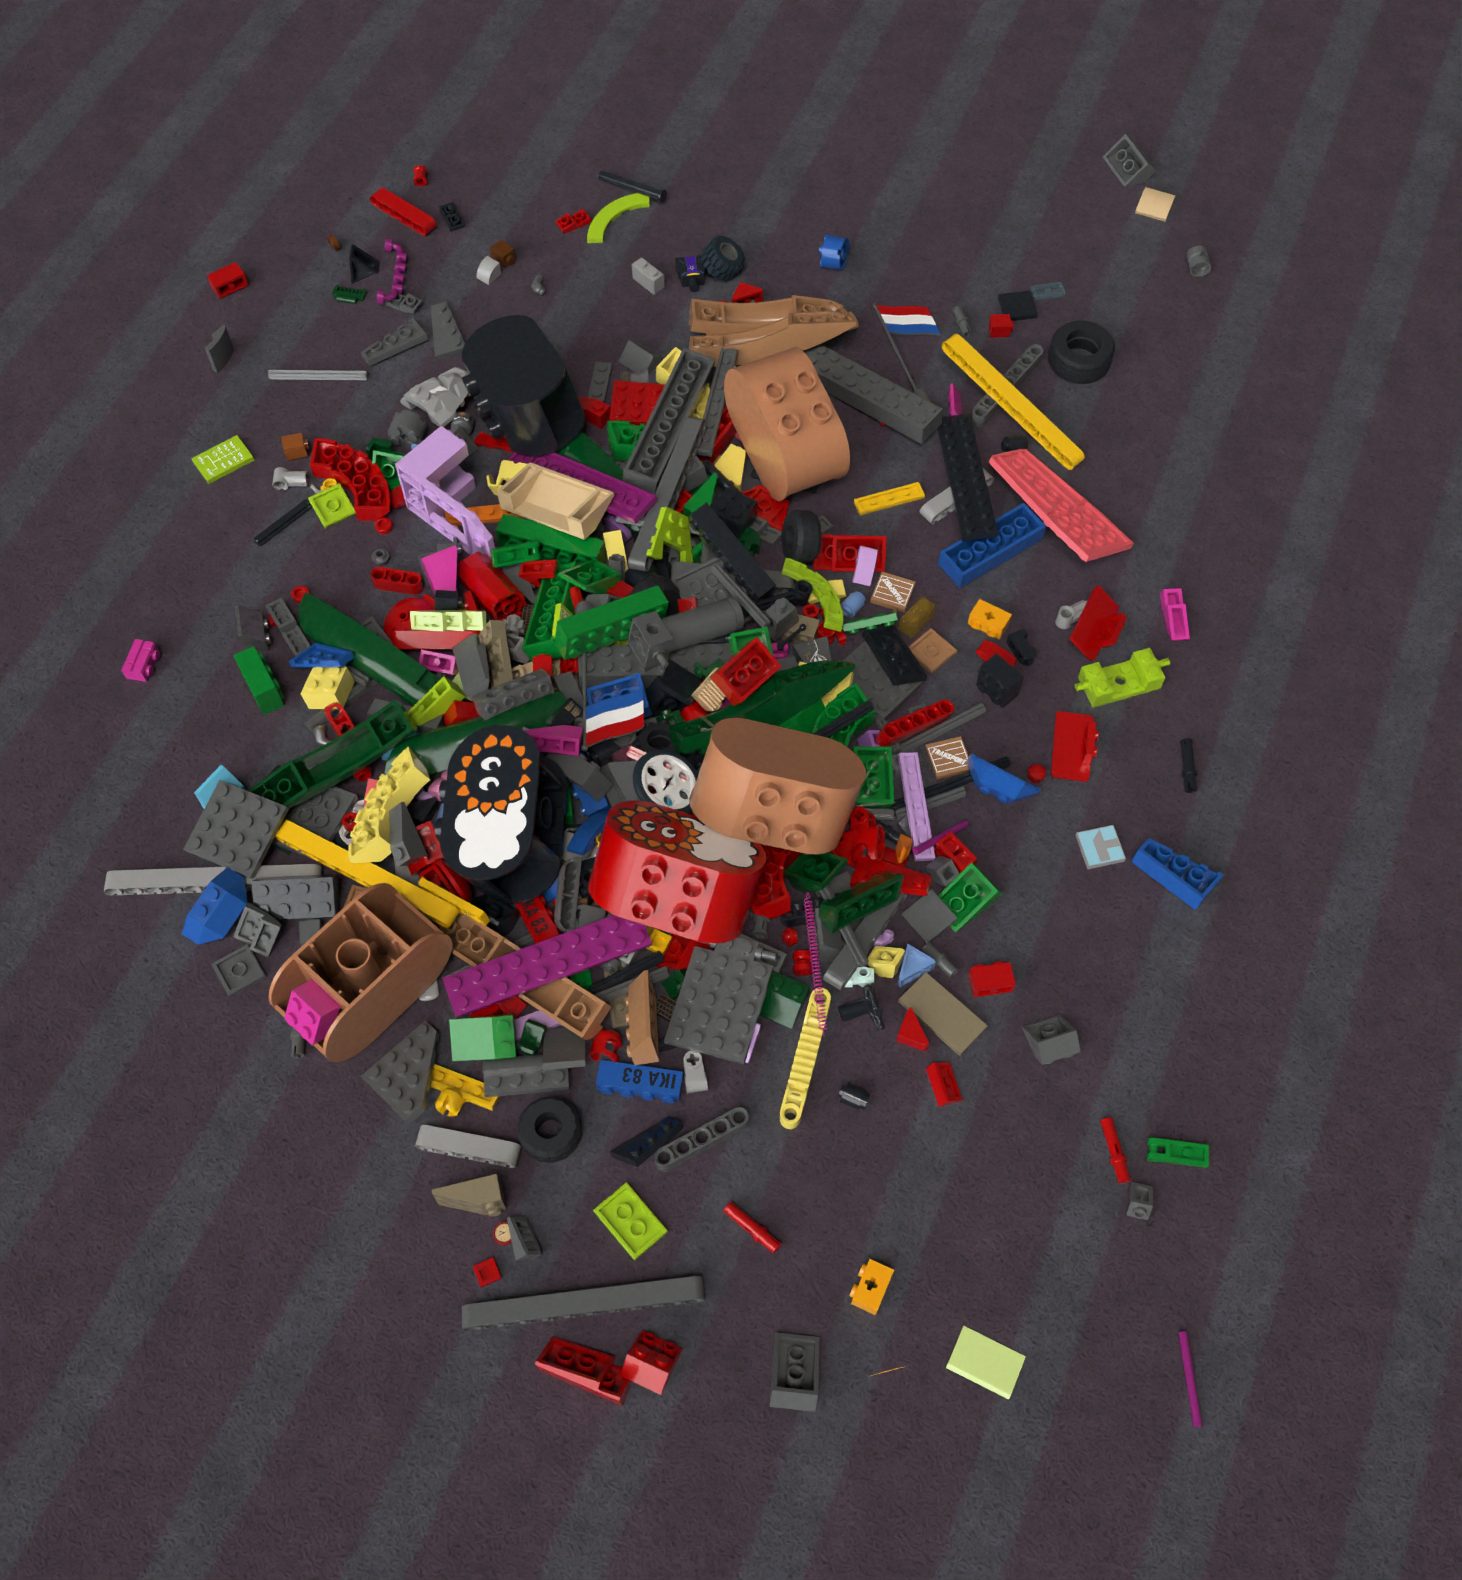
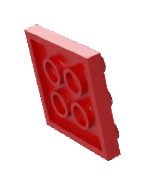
M614 380L609 421H630L629 424L640 426L641 423L646 426L664 389V384Z

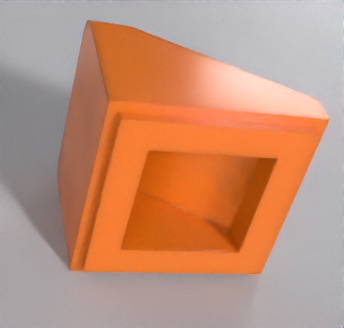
M900 834L896 845L898 863H902L909 856L913 844V839L903 834Z

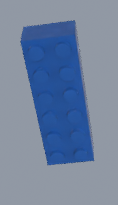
M1025 503L995 519L998 537L963 542L961 539L940 552L938 565L959 588H962L1043 539L1046 525Z

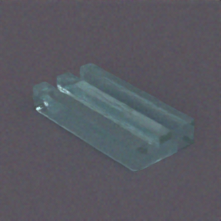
M1062 282L1030 286V292H1032L1031 295L1034 301L1065 297L1066 295Z

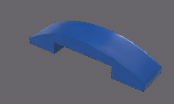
M609 810L600 811L588 818L572 837L567 846V851L585 855L595 846L594 838L604 829Z

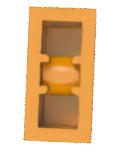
M979 599L969 614L968 624L973 629L981 630L992 638L1000 639L1010 624L1012 614Z
M869 1259L867 1265L863 1263L858 1276L862 1277L859 1285L854 1283L849 1295L853 1298L851 1304L876 1315L894 1270L872 1259ZM870 1281L874 1283V1288L871 1291L867 1289V1284Z

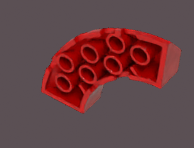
M315 438L310 460L313 476L316 478L335 479L337 483L346 488L354 497V510L358 521H377L390 512L391 501L388 484L376 463L372 464V461L365 453L351 448L348 444L342 445L337 443L336 440Z
M760 844L765 851L766 862L751 909L756 915L774 919L791 911L790 895L784 884L785 870L797 859L801 852Z

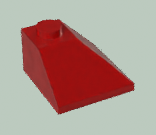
M671 934L672 941L663 956L664 961L655 967L661 968L665 966L668 969L679 970L688 968L695 946L711 950L712 947L705 943Z

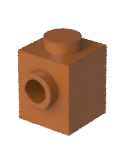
M302 433L281 437L287 461L308 457L307 449H309L308 440L303 438Z

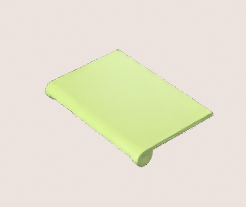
M963 1326L946 1368L1009 1400L1026 1356Z

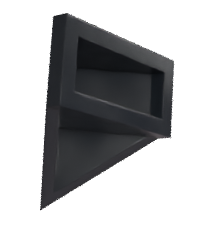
M354 244L351 245L349 254L351 285L373 274H377L380 262Z

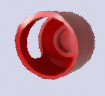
M611 1029L600 1030L593 1038L589 1057L599 1062L600 1054H604L611 1059L610 1061L619 1062L620 1057L616 1054V1051L623 1045L621 1035ZM607 1043L615 1046L613 1052L606 1049Z

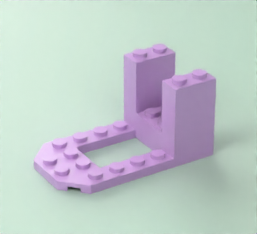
M440 426L395 464L406 506L452 542L453 537H457L458 543L462 544V549L468 554L472 555L479 551L482 554L488 555L492 560L491 548H495L492 534L486 529L474 511H469L460 502L476 488L473 475L469 472L466 473L458 465L469 456L468 445L463 439L456 437L451 430H446ZM445 511L462 522L464 534L457 526L447 522L443 517Z

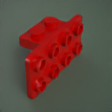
M1100 586L1094 587L1070 636V641L1089 661L1096 659L1101 648L1112 646L1117 642V638L1127 619L1124 613L1117 614L1119 606Z
M1063 711L1056 713L1051 776L1053 778L1081 782L1089 780L1090 764L1093 757L1096 758L1098 751L1095 741L1098 740L1099 730H1096V722H1093V716Z

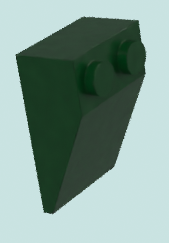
M829 852L823 854L801 853L785 870V876L794 889L807 894V892L823 890L847 864L848 860Z

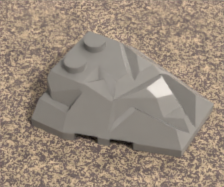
M454 367L440 374L438 378L433 377L414 386L404 395L400 402L410 410L416 406L428 413L432 423L439 427H444L456 417V410L459 405L460 407L464 406L465 397L470 396L461 379L469 373L461 367Z

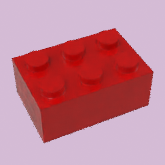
M756 637L745 644L709 677L732 705L735 706L751 695L781 665L759 638Z

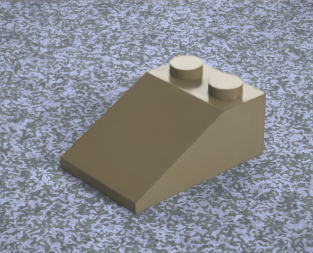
M497 1174L432 1189V1195L437 1203L442 1206L482 1215L489 1214L490 1217L502 1214V1211L506 1210L502 1185Z

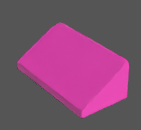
M954 384L950 385L948 393L949 416L962 414L961 394Z

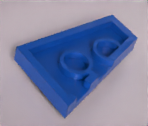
M314 643L289 660V664L291 667H343L354 656L352 651Z

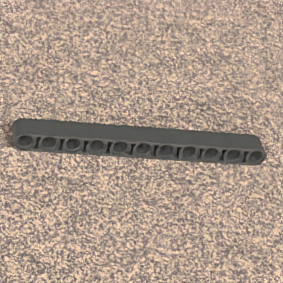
M687 417L655 493L658 501L648 510L629 556V569L649 571L654 559L646 556L647 550L651 549L652 546L650 542L651 537L656 534L657 528L655 525L661 507H669L674 510L705 434V419Z
M692 1276L467 1304L461 1307L462 1330L472 1331V1328H475V1330L494 1328L495 1325H498V1327L513 1326L519 1322L520 1325L539 1322L538 1320H542V1322L561 1320V1317H564V1319L583 1317V1314H587V1316L601 1315L607 1311L609 1313L625 1312L627 1309H631V1311L649 1309V1306H653V1308L671 1306V1303H675V1305L690 1304L697 1300V1303L705 1301L703 1277Z

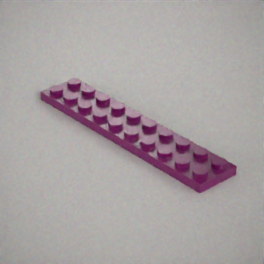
M554 452L536 457L514 453L508 459V461H513L514 464L519 462L528 464L531 462L614 492V497L606 512L634 524L658 501L656 495Z
M612 915L442 979L455 1017L459 1018L652 946V942L645 925Z

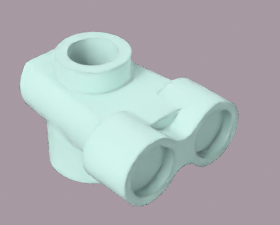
M858 967L845 987H853V985L857 984L861 987L867 984L871 985V983H874V968Z

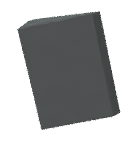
M628 340L619 363L644 379L663 361L664 357L641 342Z

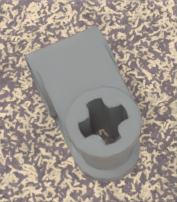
M695 1051L687 1052L683 1061L687 1094L707 1091V1078L701 1054ZM691 1059H694V1062H696L694 1066L690 1062Z

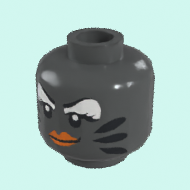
M458 412L452 420L450 428L452 430L457 424L469 436L474 427V419L466 412Z

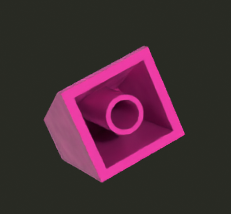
M456 545L423 557L422 568L434 596L436 590L456 591Z

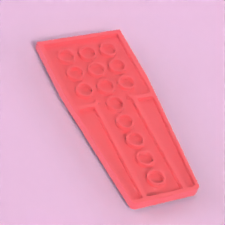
M1018 449L991 456L989 460L991 466L1044 521V524L1050 527L1085 562L1129 550L1134 545L1096 507L1027 449Z

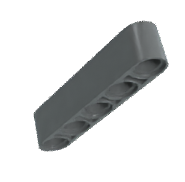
M742 1107L734 1108L661 1147L654 1156L657 1169L662 1172L670 1171L744 1131L749 1123L748 1112ZM737 1116H741L745 1119V1121L742 1123H736L734 1121V1118ZM718 1126H723L726 1128V1131L718 1133L715 1129ZM700 1136H705L708 1139L705 1143L696 1141ZM681 1146L689 1148L688 1152L684 1154L679 1153L677 1150ZM662 1156H667L670 1158V1161L662 1164L659 1162V1159Z

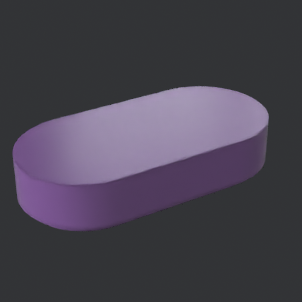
M607 514L603 518V523L609 530H621L624 542L632 538L630 530L623 523H617L613 515Z

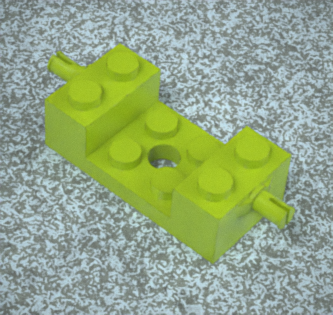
M1146 648L1133 652L1129 661L1102 668L1099 662L1082 666L1078 676L1080 683L1074 686L1076 691L1084 689L1092 708L1161 689L1165 680L1161 667L1169 666L1170 660L1166 658L1158 661L1151 649ZM1120 678L1124 680L1125 684L1120 685L1115 682V679Z

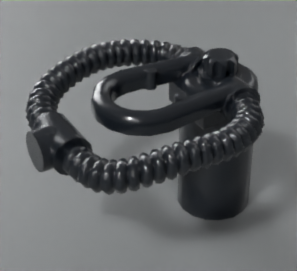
M870 984L864 986V998L838 1006L843 1022L869 1014L873 1023L879 1029L883 1030L885 1028L882 1020V1009L875 997V990Z

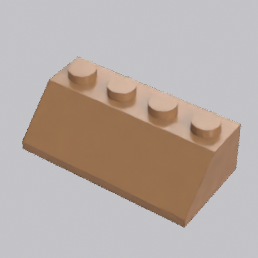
M644 970L628 986V995H625L627 1008L629 1007V1011L626 1012V1021L629 1024V1028H626V1035L628 1041H630V1045H627V1055L629 1058L632 1057L634 1065L659 1062L656 993L648 970Z

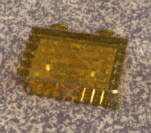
M922 596L900 619L898 630L910 639H913L927 625L929 620L933 618L935 604Z

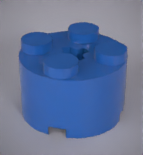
M826 234L824 244L819 247V255H821L820 267L844 270L848 261L846 254L850 251L849 239Z

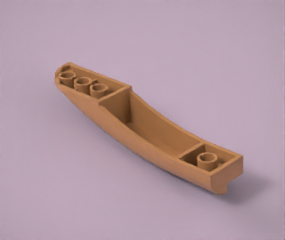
M792 295V298L758 303H724L691 299L689 311L690 331L705 333V335H724L756 329L789 316L790 312H841L846 317L851 315L856 320V326L849 330L856 329L859 326L854 314L851 311L847 312L843 305L837 302Z
M835 311L790 312L789 316L748 331L724 335L690 336L689 349L714 358V367L717 366L721 348L738 350L735 365H744L793 347L803 351L819 345L856 326V320L851 315L846 317L841 312Z
M462 913L458 914L449 929L439 925L440 930L446 933L452 940L451 953L473 967L521 949L494 930ZM563 978L518 995V997L585 1040L593 1038L603 1028L600 1024L611 1009V1006L568 978Z

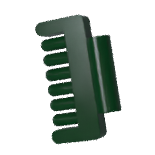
M335 285L332 292L337 302L356 304L357 301L363 302L367 294L366 289L355 290L352 288L351 290V288L347 289L346 287L343 289V287L339 288V285Z

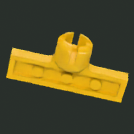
M434 1064V1067H431L430 1076L432 1078L430 1087L441 1091L435 1102L438 1112L444 1115L449 1110L447 1116L454 1117L458 1115L465 1102H471L493 1111L500 1096L485 1097L483 1082Z

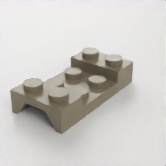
M490 620L479 635H477L478 645L486 646L490 678L488 690L513 680L504 621Z

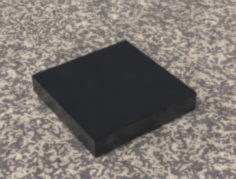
M1030 290L998 294L1002 314H1010L1011 321L1037 318L1038 314Z
M670 659L668 661L669 665L664 668L657 687L690 706L694 700L691 695L699 687L701 679Z

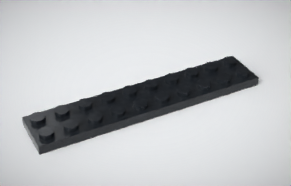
M970 413L942 417V424L937 430L962 542L998 537V529Z

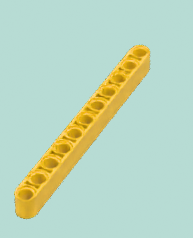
M954 334L942 343L944 353L1064 467L1072 470L1084 460L1085 456L1081 449L959 334Z
M285 820L275 836L280 842H286L287 846L297 851L301 850L302 852L300 853L368 888L379 883L392 885L402 897L427 919L444 928L449 929L460 913V910L454 905L370 862L351 863L347 850L289 820Z

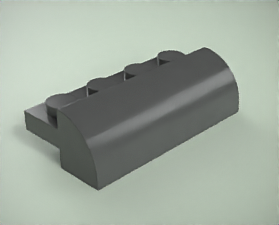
M543 1054L483 1060L484 1096L496 1097L569 1090V1068L543 1070Z

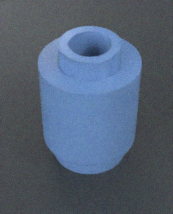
M858 591L851 593L840 604L844 616L852 618L864 606L866 599L862 593Z

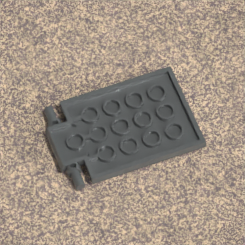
M739 937L725 943H705L715 948L714 951L695 946L664 1043L745 1064L774 969L772 965L756 962L755 959L761 960L765 958L776 961L777 953L759 947V942Z

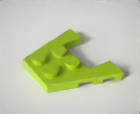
M661 507L655 525L657 528L656 534L651 537L650 542L652 546L651 549L647 550L646 556L655 560L662 559L663 544L680 551V562L693 563L688 517L669 507Z

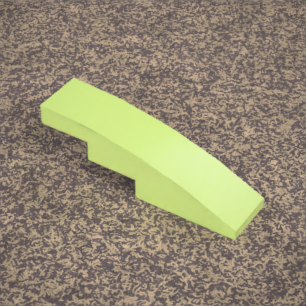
M410 611L411 630L482 631L486 626V611Z

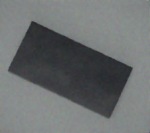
M895 626L863 631V638L893 685L926 681L927 675Z

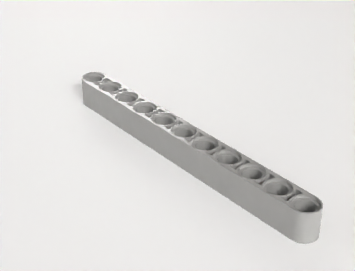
M316 864L264 865L259 867L254 879L242 876L246 880V890L252 891V881L256 878L321 875L322 867ZM204 867L108 871L106 873L104 893L111 896L114 894L134 895V893H137V895L154 894V892H157V894H172L173 892L193 893V891L201 893L210 881L226 868Z

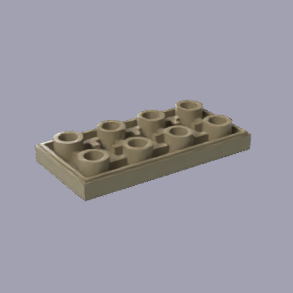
M927 972L898 1000L907 1010L912 1007L916 1018L959 1056L988 1027Z

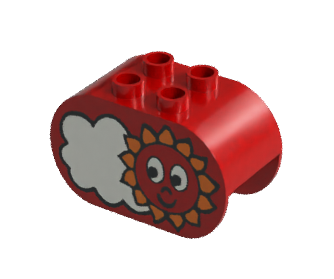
M639 800L625 801L614 805L607 814L588 883V890L593 900L599 906L618 917L698 942L725 943L736 939L743 932L766 862V854L759 843L722 835L703 824L694 815L652 802Z

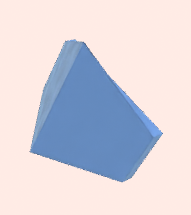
M907 944L898 986L902 987L922 976L925 972L932 971L936 964L935 960Z

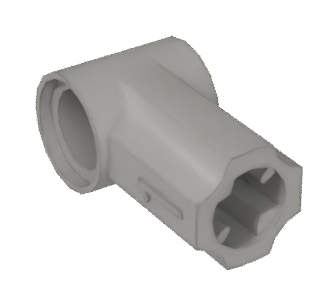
M278 467L274 470L272 486L276 490H287L288 487L307 486L309 482L308 472L289 471L286 468Z
M1081 600L1071 606H1062L1055 620L1056 626L1061 629H1067L1072 623L1078 621L1087 600Z

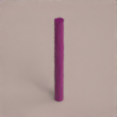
M963 820L912 849L913 853L918 855L936 845V842L949 832L956 834L969 826L968 821Z
M1187 1331L1178 1332L1193 1427H1203Z

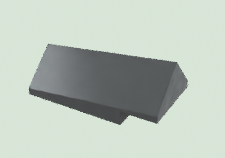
M477 634L470 635L452 648L464 693L472 701V696L488 690L490 680L486 646L478 645Z

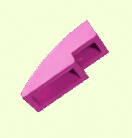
M1163 589L1160 592V600L1170 640H1189L1186 604H1183L1182 589Z

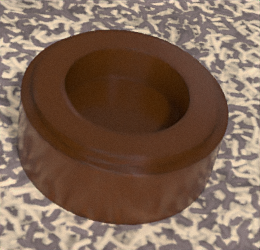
M333 234L329 235L327 240L330 246L335 251L341 249Z

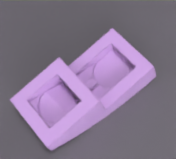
M860 545L852 579L853 583L866 586L871 585L877 549Z

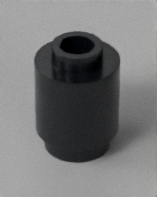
M1021 434L1005 436L1001 441V448L1005 452L1027 449V437Z
M848 1083L847 1086L842 1085L838 1097L841 1098L840 1102L857 1110L859 1108L865 1110L870 1094L866 1093V1090Z

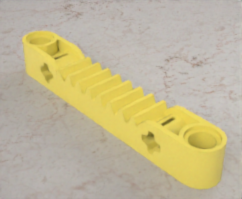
M824 988L813 990L810 995L798 1047L780 1110V1123L787 1129L796 1128L801 1121L823 1035V1030L819 1029L820 1025L818 1023L827 1019L831 995ZM815 991H823L822 993H816L815 995ZM816 998H824L825 1003L817 1004L815 1000ZM787 1113H793L796 1116V1118L793 1120H789L785 1117V1115Z

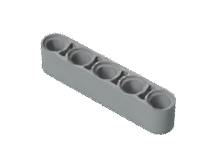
M983 468L986 483L990 486L994 481V477ZM950 487L929 500L920 509V514L932 525L935 524V521H939L947 516L948 512L955 510Z
M429 1125L420 1126L415 1147L420 1150L427 1149L429 1152L439 1154L448 1153L449 1156L464 1159L469 1157V1160L484 1163L489 1161V1164L504 1167L510 1165L509 1168H516L521 1145L514 1142Z

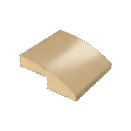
M1145 187L1135 213L1166 222L1175 195Z

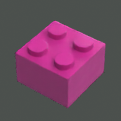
M311 979L292 990L284 1019L313 1046L325 1039L329 1028L337 1018L340 1005Z

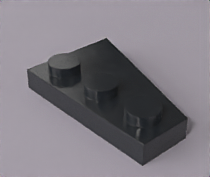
M667 1117L614 1148L610 1153L614 1159L639 1167L682 1130L683 1126L680 1121Z

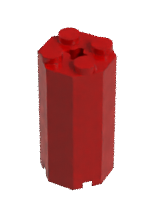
M478 551L458 563L457 576L460 583L467 591L472 592L476 601L493 620H507L509 615L521 616L522 612L520 610L522 606L524 608L526 606L523 594L499 567H493L492 560L488 555Z

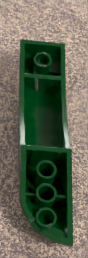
M307 592L304 594L300 602L298 615L300 625L305 634L315 643L352 651L354 658L348 664L369 676L370 679L395 694L413 707L440 680L439 677L428 671L426 667L355 620Z

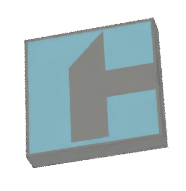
M1114 825L1076 832L1075 836L1087 869L1125 862L1126 857Z

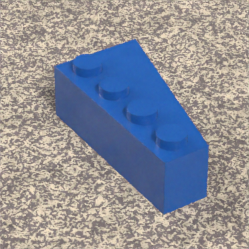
M1150 838L1138 849L1131 861L1194 910L1202 904L1225 875L1219 871L1215 873L1209 870L1208 866L1202 863L1199 865L1189 860L1190 857L1178 855L1173 852V849Z

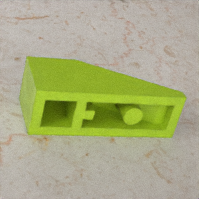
M443 676L407 713L418 727L445 714L454 700L462 701L466 696L456 683Z

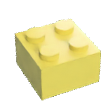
M313 667L301 695L309 709H324L334 702L339 703L344 708L355 681L347 667Z

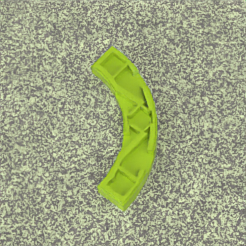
M635 193L621 197L605 206L594 217L589 226L587 243H603L609 223L613 222L627 210L631 211L650 207L649 196Z
M786 558L781 574L797 581H808L813 587V594L817 597L823 609V627L841 632L843 627V610L840 605V599L833 587L818 572L814 573L805 564Z

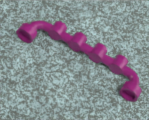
M386 238L385 251L391 252L394 249L398 252L391 294H384L385 291L378 290L376 303L383 304L384 301H392L398 294H402L404 274L401 273H405L404 263H406L407 253H404L403 248L399 244L393 243V239Z

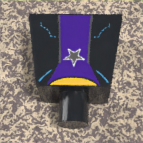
M701 255L675 258V269L682 287H689L692 292L698 291L699 286L705 285L706 269L701 261Z

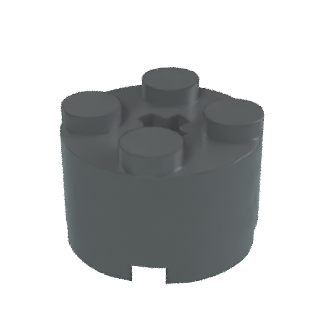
M402 410L401 413H398L397 411L388 429L389 441L393 445L404 446L408 450H412V444L419 445L422 442L427 423L425 420L423 423L420 419L421 416L415 412Z

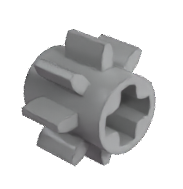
M509 615L507 620L503 619L506 633L519 636V632L524 633V620L520 616Z

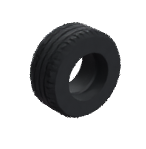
M1084 320L1069 322L1058 328L1053 335L1048 354L1049 364L1060 378L1076 384L1095 382L1104 377L1110 369L1115 352L1114 340L1110 333L1097 323ZM1071 349H1084L1093 355H1079L1071 351Z

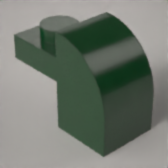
M748 527L738 540L754 557V554L759 555L760 537L754 529Z

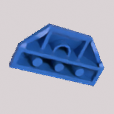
M973 753L966 761L975 787L979 788L980 792L986 795L991 794L997 797L996 799L1001 803L1011 804L1034 797L1041 790Z
M227 867L212 879L188 913L182 935L198 945L225 938L248 903L245 877Z

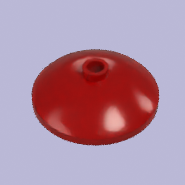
M411 597L403 599L388 611L384 620V632L391 640L392 629H411L410 611L434 609L427 601L421 598Z
M436 859L434 861L436 867L453 888L457 897L466 902L472 900V892L468 881L450 868L445 860Z

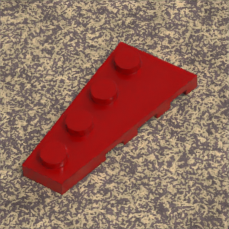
M864 854L860 855L850 880L851 888H854L858 883H864L873 876L880 875L886 871L900 873L904 876L900 893L922 896L928 895L932 884V877L930 875L886 861L875 863V861L871 860L870 856Z

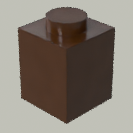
M499 240L490 247L491 258L499 262L503 268L512 265L516 260L514 248L503 240Z

